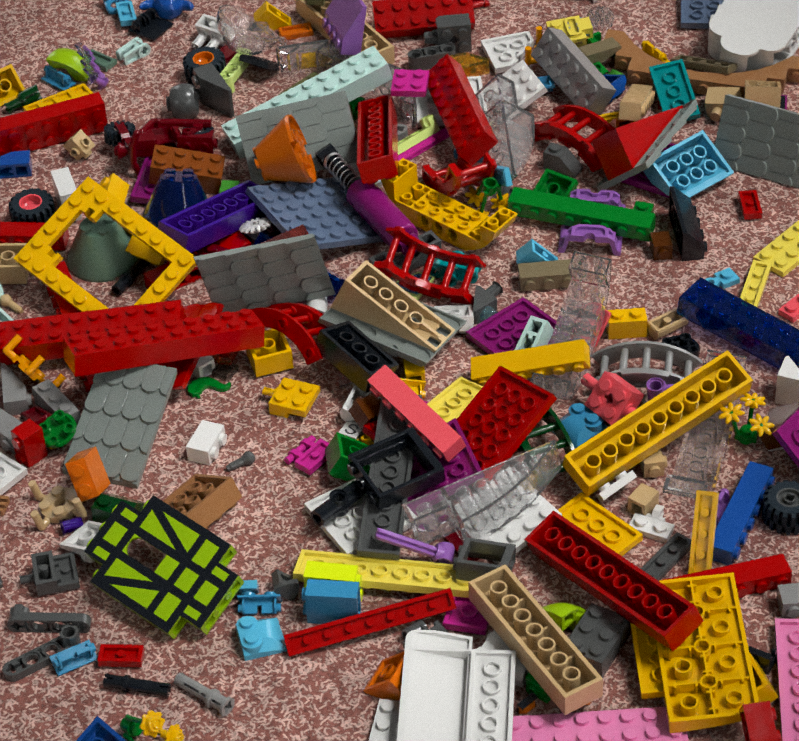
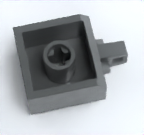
M469 14L438 16L436 18V29L424 32L425 44L441 45L450 43L455 46L456 53L472 52Z

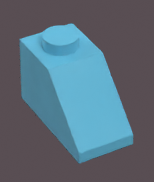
M533 239L516 251L517 264L558 260V257Z

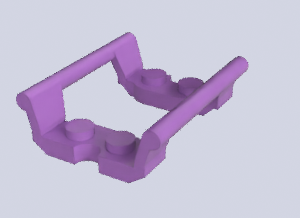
M575 189L570 193L571 198L626 208V205L621 203L620 194L613 190H601L598 193H593L590 189ZM578 224L570 228L561 225L558 245L559 253L565 252L569 241L584 242L586 239H593L595 243H610L614 256L621 255L623 237L617 236L616 232L603 225Z

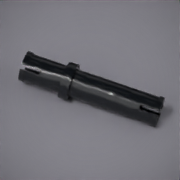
M139 258L126 273H122L119 276V280L111 287V291L115 295L120 296L127 287L133 284V280L150 262Z
M106 673L105 677L107 679L104 678L103 687L123 690L122 692L126 693L134 691L168 698V692H171V683L131 678V675L118 676Z

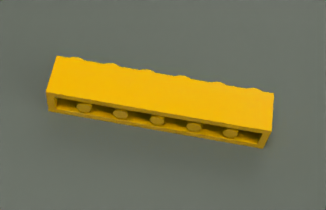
M580 339L470 357L471 380L484 386L499 366L510 370L526 380L527 378L534 377L544 378L546 375L553 374L563 375L565 372L571 371L582 372L584 369H590V349L586 341Z

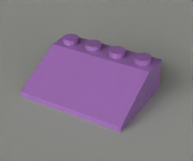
M332 0L325 11V17L322 18V27L341 55H356L361 52L367 9L362 0Z

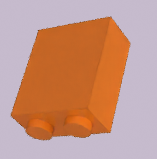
M96 446L76 453L65 464L81 502L99 496L111 484Z

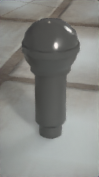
M250 451L244 452L241 458L229 463L226 469L233 471L243 465L253 464L255 462L254 453Z

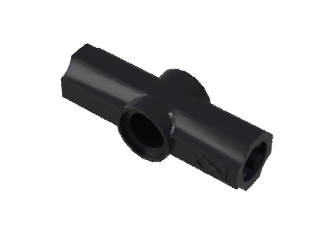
M353 480L343 489L331 491L329 499L311 512V518L317 526H324L335 517L346 515L348 507L366 495V492L360 489L357 480Z

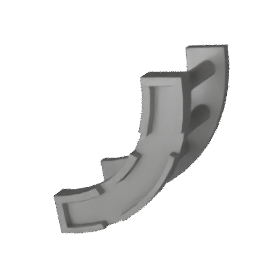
M655 341L617 343L600 349L591 355L600 364V374L595 377L596 380L599 381L604 371L608 372L609 365L620 361L619 369L611 371V373H616L631 385H635L636 388H647V381L654 377L661 378L666 384H676L690 375L693 369L703 364L700 358L682 348ZM643 358L642 368H627L628 359ZM650 358L665 361L664 370L650 368ZM673 364L684 370V377L672 372Z

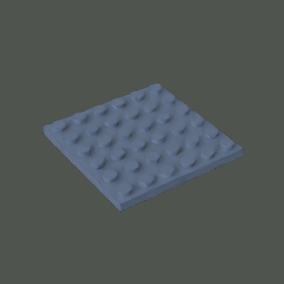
M334 177L318 178L314 183L286 182L247 187L246 194L286 238L313 233L319 250L383 242L381 237L345 199V189Z

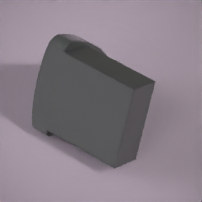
M276 569L271 574L274 592L287 600H294L299 592L298 579H293L292 576Z

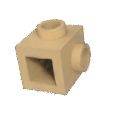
M81 129L63 145L77 161L82 157L86 159L92 153L91 149L95 146Z

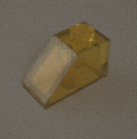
M467 52L451 56L461 64L466 77L489 74L488 58Z

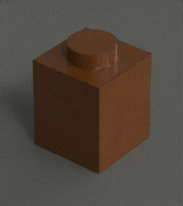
M669 231L651 232L650 250L653 260L672 259L673 244Z

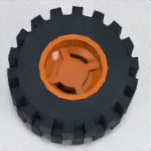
M208 46L199 47L188 52L183 58L186 81L194 86L192 82V76H194L193 68L212 63L217 71L221 73L226 67L224 53L218 48L215 49V47Z

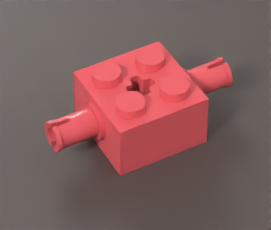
M604 371L599 381L592 377L591 374L586 373L583 375L586 381L584 379L580 381L581 384L592 391L584 405L610 425L636 410L645 396L616 373Z

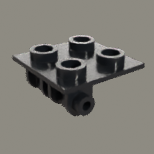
M148 8L145 13H142L136 20L132 21L128 32L155 41L174 23L156 17V10Z

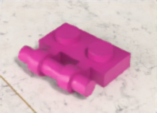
M310 435L308 438H304L296 449H291L288 452V456L284 458L286 464L290 465L294 461L295 467L308 475H312L327 461L325 449L329 445L328 442L321 438L316 442V438Z

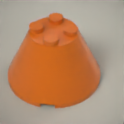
M285 115L258 145L253 147L256 157L254 159L257 169L262 170L261 174L265 182L271 180L314 183L317 180L312 156L307 154L304 147L307 142L292 115Z

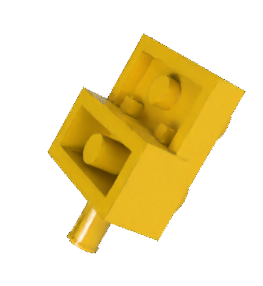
M284 377L276 389L264 387L262 395L272 397L268 403L269 414L288 418L290 414L306 417L320 393V386Z

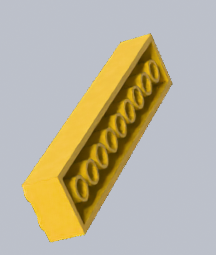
M727 350L564 455L563 467L584 494L590 496L607 482L616 479L615 477L623 471H628L720 411V407H726L729 402H733L749 392L753 379Z

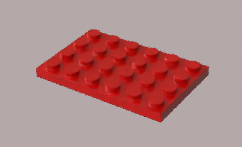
M502 366L497 368L456 419L485 475L484 479L469 486L480 494L483 493L557 400L554 394Z

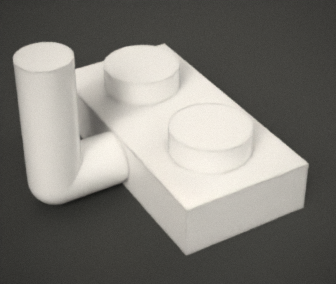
M633 470L629 473L623 471L615 477L617 480L615 483L613 481L607 482L600 487V493L596 496L600 503L637 477Z

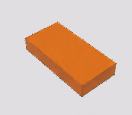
M310 22L278 28L281 41L314 36Z

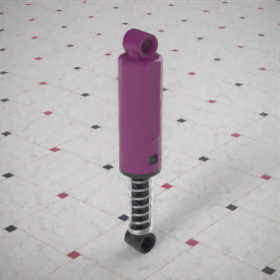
M331 143L315 152V156L320 164L344 187L345 199L389 247L393 236L385 231L386 227H403L407 233L419 239L415 225L375 183L363 184L361 177L344 161ZM399 242L396 252H402L406 256L409 246Z

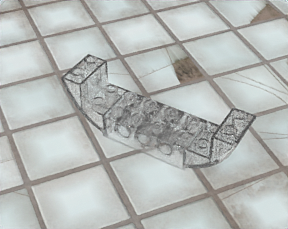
M574 251L568 267L571 280L549 345L584 339L589 346L591 359L605 316L611 281L612 259ZM584 369L582 372H565L563 375H542L533 372L530 382L554 394L556 398L570 400L579 389L580 381L584 379L583 375L586 374L587 369Z

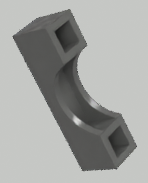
M432 230L418 235L419 240L429 245H437L441 249V239ZM383 251L370 257L369 263L373 265L374 261L385 260L387 253ZM419 251L415 252L409 271L424 265L428 255ZM403 254L394 256V265L401 269L405 256Z

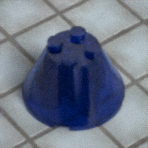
M166 168L159 177L144 208L142 217L149 222L156 223V227H158L160 220L208 199L194 170L187 168L183 169V171H175L173 168Z

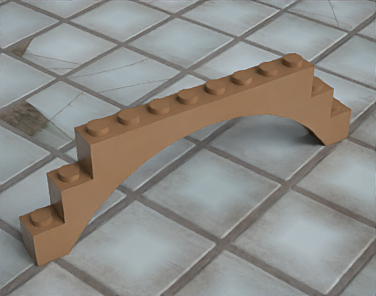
M608 29L604 39L613 37L622 47L615 53V69L627 71L628 84L652 85L654 87L649 67L663 64L664 62L646 54L631 41L624 31ZM791 56L771 66L730 74L698 72L688 69L686 71L693 92L696 94L706 95L708 87H740L742 98H744L745 80L780 82L782 87L781 93H784L787 81L799 83V57Z

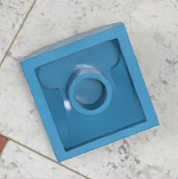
M582 403L572 404L569 407L568 414L560 419L574 448H577L607 428L602 418Z

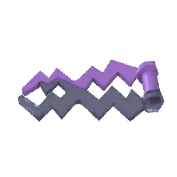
M81 42L75 44L74 47L78 50L77 53L83 58L80 61L85 66L83 71L89 76L88 84L95 83L99 89L106 87L109 80L100 71L101 68L94 63L96 58L93 56V53L85 45L81 48Z

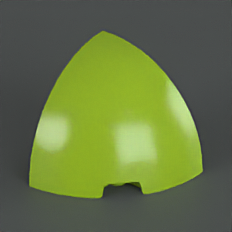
M58 48L51 52L46 59L51 67L66 69L75 81L89 82L91 78L92 66L89 64V60L76 50Z
M553 603L542 607L562 631L567 627L573 631L586 612L585 609L570 603Z

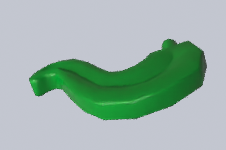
M200 377L187 386L188 395L199 399L200 394L208 388L218 392H226L231 388V382L222 384L214 378Z

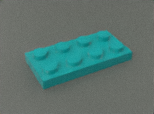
M683 59L649 67L662 112L684 105L695 99ZM698 105L696 106L697 109L686 121L701 118Z

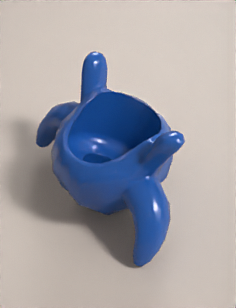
M145 0L140 3L139 9L147 10L148 8H154L157 16L164 20H172L180 16L182 11H192L194 4L188 0Z

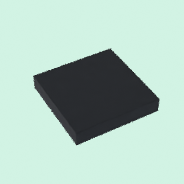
M241 54L239 61L269 70L283 71L285 67L283 64L257 56Z

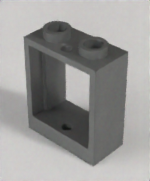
M466 537L464 544L459 546L458 558L455 557L453 562V570H456V579L471 581L505 564L512 571L516 562V545ZM468 557L500 561V565L469 561L467 559Z

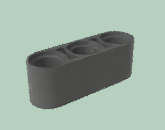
M447 43L411 50L408 52L409 70L431 69L446 54L456 60L455 46Z

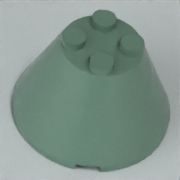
M103 214L95 224L87 217L81 222L67 255V265L79 279L97 283L114 281L122 273H126L139 258L125 251L131 236L121 225L106 214Z

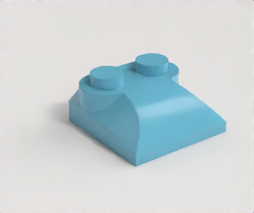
M244 616L235 624L245 661L287 651L278 618L257 620L252 616Z

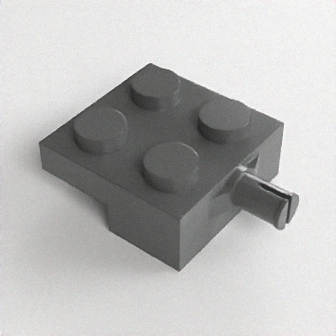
M52 550L31 554L32 574L19 576L21 585L34 582L38 596L80 588L74 552L53 556Z

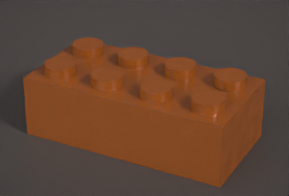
M155 144L149 183L219 194L225 156Z

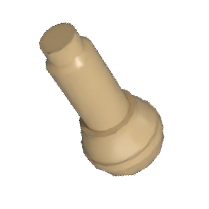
M3 294L0 297V304L2 306L9 307L16 313H23L22 307L15 303L10 295Z

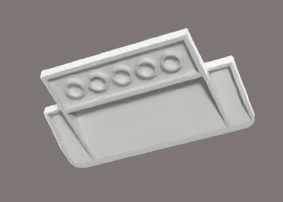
M436 630L410 631L405 638L397 741H512L516 650L472 649L473 637Z

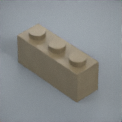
M574 259L519 263L518 280L520 292L577 287V272Z

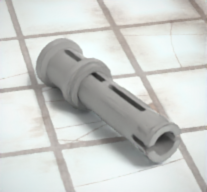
M180 672L176 675L174 685L203 700L208 708H215L222 716H227L233 710L235 705L233 698L223 696L217 689L207 688L184 673Z

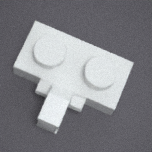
M658 504L654 507L652 514L647 513L645 516L635 513L629 523L630 526L641 532L643 537L663 543L668 542L674 531V524L665 522L663 517L664 506Z

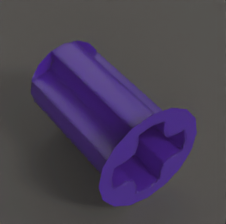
M81 517L62 522L60 520L63 535L76 531L83 525Z

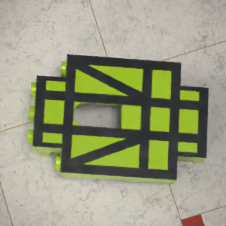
M154 495L150 500L146 501L141 512L121 500L113 508L107 521L101 524L98 533L88 542L84 551L101 566L94 572L90 581L96 588L173 639L177 637L187 622L207 635L244 584L239 575L227 568L237 553L231 544ZM142 539L166 554L154 572L128 555L127 548L133 540Z

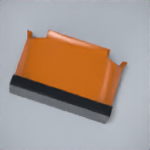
M531 693L517 704L519 714H527L535 707V700L538 696Z

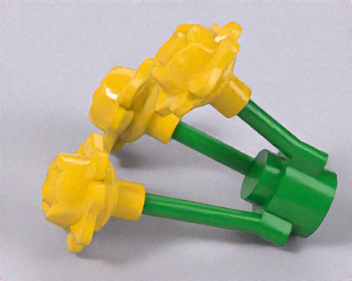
M149 710L147 714H143L142 719L127 714L120 723V729L124 732L123 738L128 741H134L132 737L140 735L142 731L144 736H151L153 738L157 737L158 734L161 738L165 739L164 741H183L184 735L179 724L171 725L169 730L163 729L165 719L161 718V712H154L152 710Z

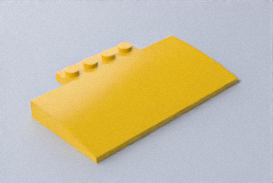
M734 572L659 580V582L694 604L704 621L674 652L630 623L641 699L664 697L670 733L694 731L740 722L739 709L741 706L757 703L759 699Z

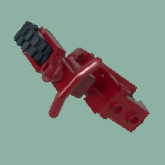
M152 118L139 130H136L133 123L123 120L120 122L116 121L115 123L110 122V124L104 126L105 143L115 147L114 155L118 157V160L127 156L137 177L141 170L137 163V158L152 157L155 144L214 154L215 149L218 148V138H215L212 119Z

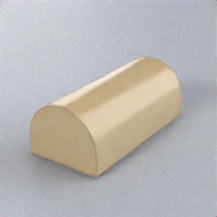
M676 307L648 321L647 333L654 340H657L686 326L689 318Z

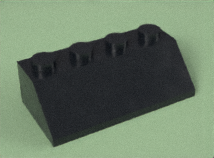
M670 186L668 215L681 260L704 259V252H707V242L703 241L704 233L703 229H700L699 217L696 218V206L692 205V201L688 196L674 186Z
M350 321L319 331L316 345L321 355L364 393L371 392L369 390L371 386L367 380L382 366H388L393 372L399 368V364Z

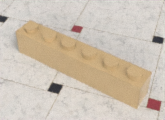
M632 84L620 101L619 119L641 120L646 115L651 104H653V101H655L656 91H653V86Z

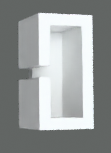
M202 420L186 446L187 459L210 466L213 459H217L221 446L226 444L227 434H225L224 425Z

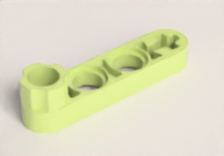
M249 51L236 53L220 73L231 88L232 93L235 92L234 83L249 66V63L239 61L240 55H251Z
M433 114L421 118L419 122L422 128L398 142V155L440 131Z

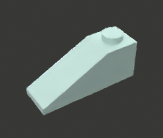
M531 315L514 350L548 345L554 332L548 320Z

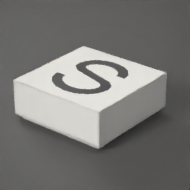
M347 421L338 432L355 440L361 438L364 434L358 424L353 421Z

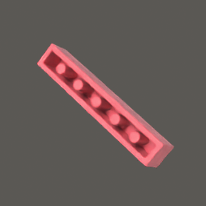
M382 366L367 380L371 386L369 389L376 398L380 396L385 407L389 410L392 408L395 411V416L401 422L405 420L408 423L406 425L408 428L413 427L425 444L433 447L432 451L439 459L443 457L449 462L466 447L462 437L388 366Z

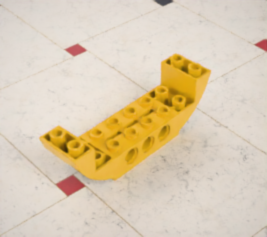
M404 158L398 161V175L395 178L389 180L381 179L383 188L390 200L416 227L426 232L432 230L440 239L464 251L477 250L487 246L510 227L518 213L503 206L489 217L418 182L417 164Z

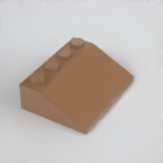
M194 474L166 497L163 502L208 529V526L214 521L219 520L224 512L233 508L237 504L236 502L242 498V495L232 477Z

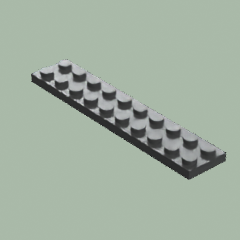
M382 398L374 443L409 429L406 426L408 423L405 420L401 422L395 416V411L392 408L389 410L382 403ZM407 447L371 463L369 477L381 493L411 480L414 454ZM366 493L357 556L399 560L401 547L377 540L375 533L378 528H382L403 535L408 498L378 510L375 504H371Z

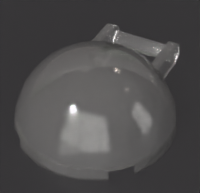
M222 5L219 7L216 18L217 30L223 43L232 51L238 54L253 56L262 54L272 47L281 48L287 44V39L275 33L269 28V24L263 21H255L252 16L245 14L246 9L233 5Z

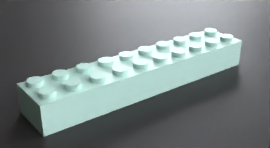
M372 46L243 114L346 91L348 102L392 80L393 77L386 60ZM236 118L221 125L227 141L241 159L246 156Z

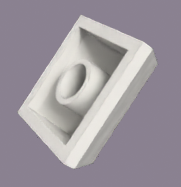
M786 356L777 375L775 403L784 406L799 402V368L789 356Z

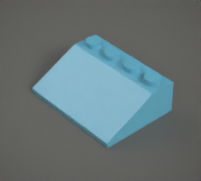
M704 130L661 152L662 155L648 169L643 171L650 182L669 196L670 186H674L689 198L734 174V171Z

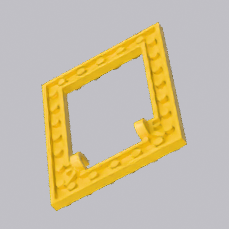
M87 177L13 258L15 262L80 312L108 309V307L56 268L63 260V257L59 253L56 254L51 247L81 213L94 224L105 213L171 263L134 305L164 302L196 267L192 253L90 177Z

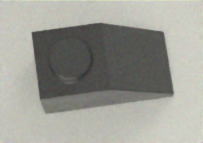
M551 142L543 152L544 169L547 168L576 178L583 169V165L565 146Z

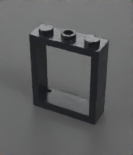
M413 427L348 455L347 470L351 476L354 475L360 489L365 490L371 504H375L378 510H382L444 482V467ZM408 447L427 473L381 493L362 467Z

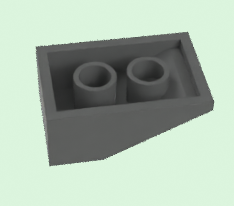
M209 63L193 68L194 76H192V82L202 105L228 117H235L232 90L214 65Z

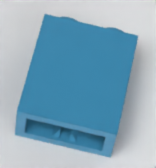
M308 579L306 588H302V601H305L303 615H307V623L325 624L361 613L359 582Z

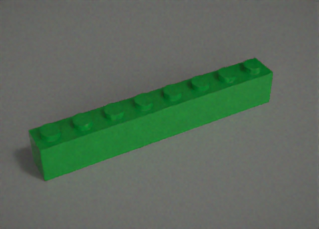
M519 187L513 188L508 199V209L518 213L517 216L570 227L578 224L603 225L616 232L617 236L647 242L650 241V233L655 229V213Z

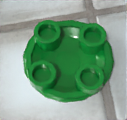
M62 410L55 411L53 415L39 424L43 429L45 444L50 448H59L66 445L76 432L74 417L69 413H64Z

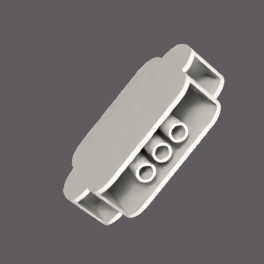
M724 0L722 4L718 5L716 13L712 14L709 19L708 53L716 60L736 63L737 70L731 73L757 70L774 65L793 56L799 48V0Z

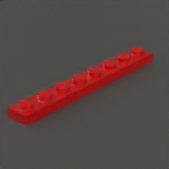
M451 588L289 633L283 635L288 655L291 657L457 608Z

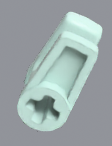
M135 37L116 50V56L118 60H123L124 64L128 65L149 55L151 47L149 44L143 43L139 37Z

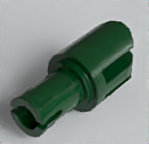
M37 85L19 92L17 98L5 103L6 111L10 114L21 107L23 108V106L41 100L42 97Z

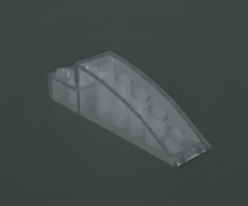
M498 73L475 95L498 141L488 153L491 158L495 159L498 166L509 167L511 179L513 180L519 175L531 156L535 138L534 114L518 106L514 81Z
M552 440L402 504L407 527L412 538L430 544L437 539L457 532L464 544L466 537L484 540L500 530L529 507L562 469L557 442Z

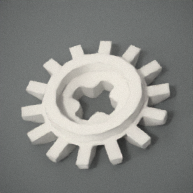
M258 217L256 220L251 219V221L243 223L239 231L241 233L244 232V234L259 233L270 227L272 222L268 218Z

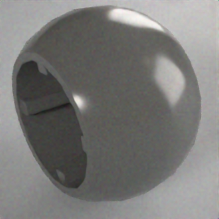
M180 83L170 89L169 96H166L168 112L172 111L173 117L176 119L195 118L199 114V101L195 86L188 83Z

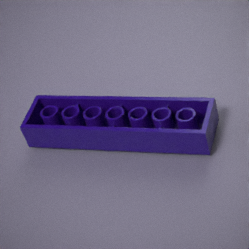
M247 180L160 220L158 229L192 253L238 231L246 221L267 216L246 194L247 187L258 185Z

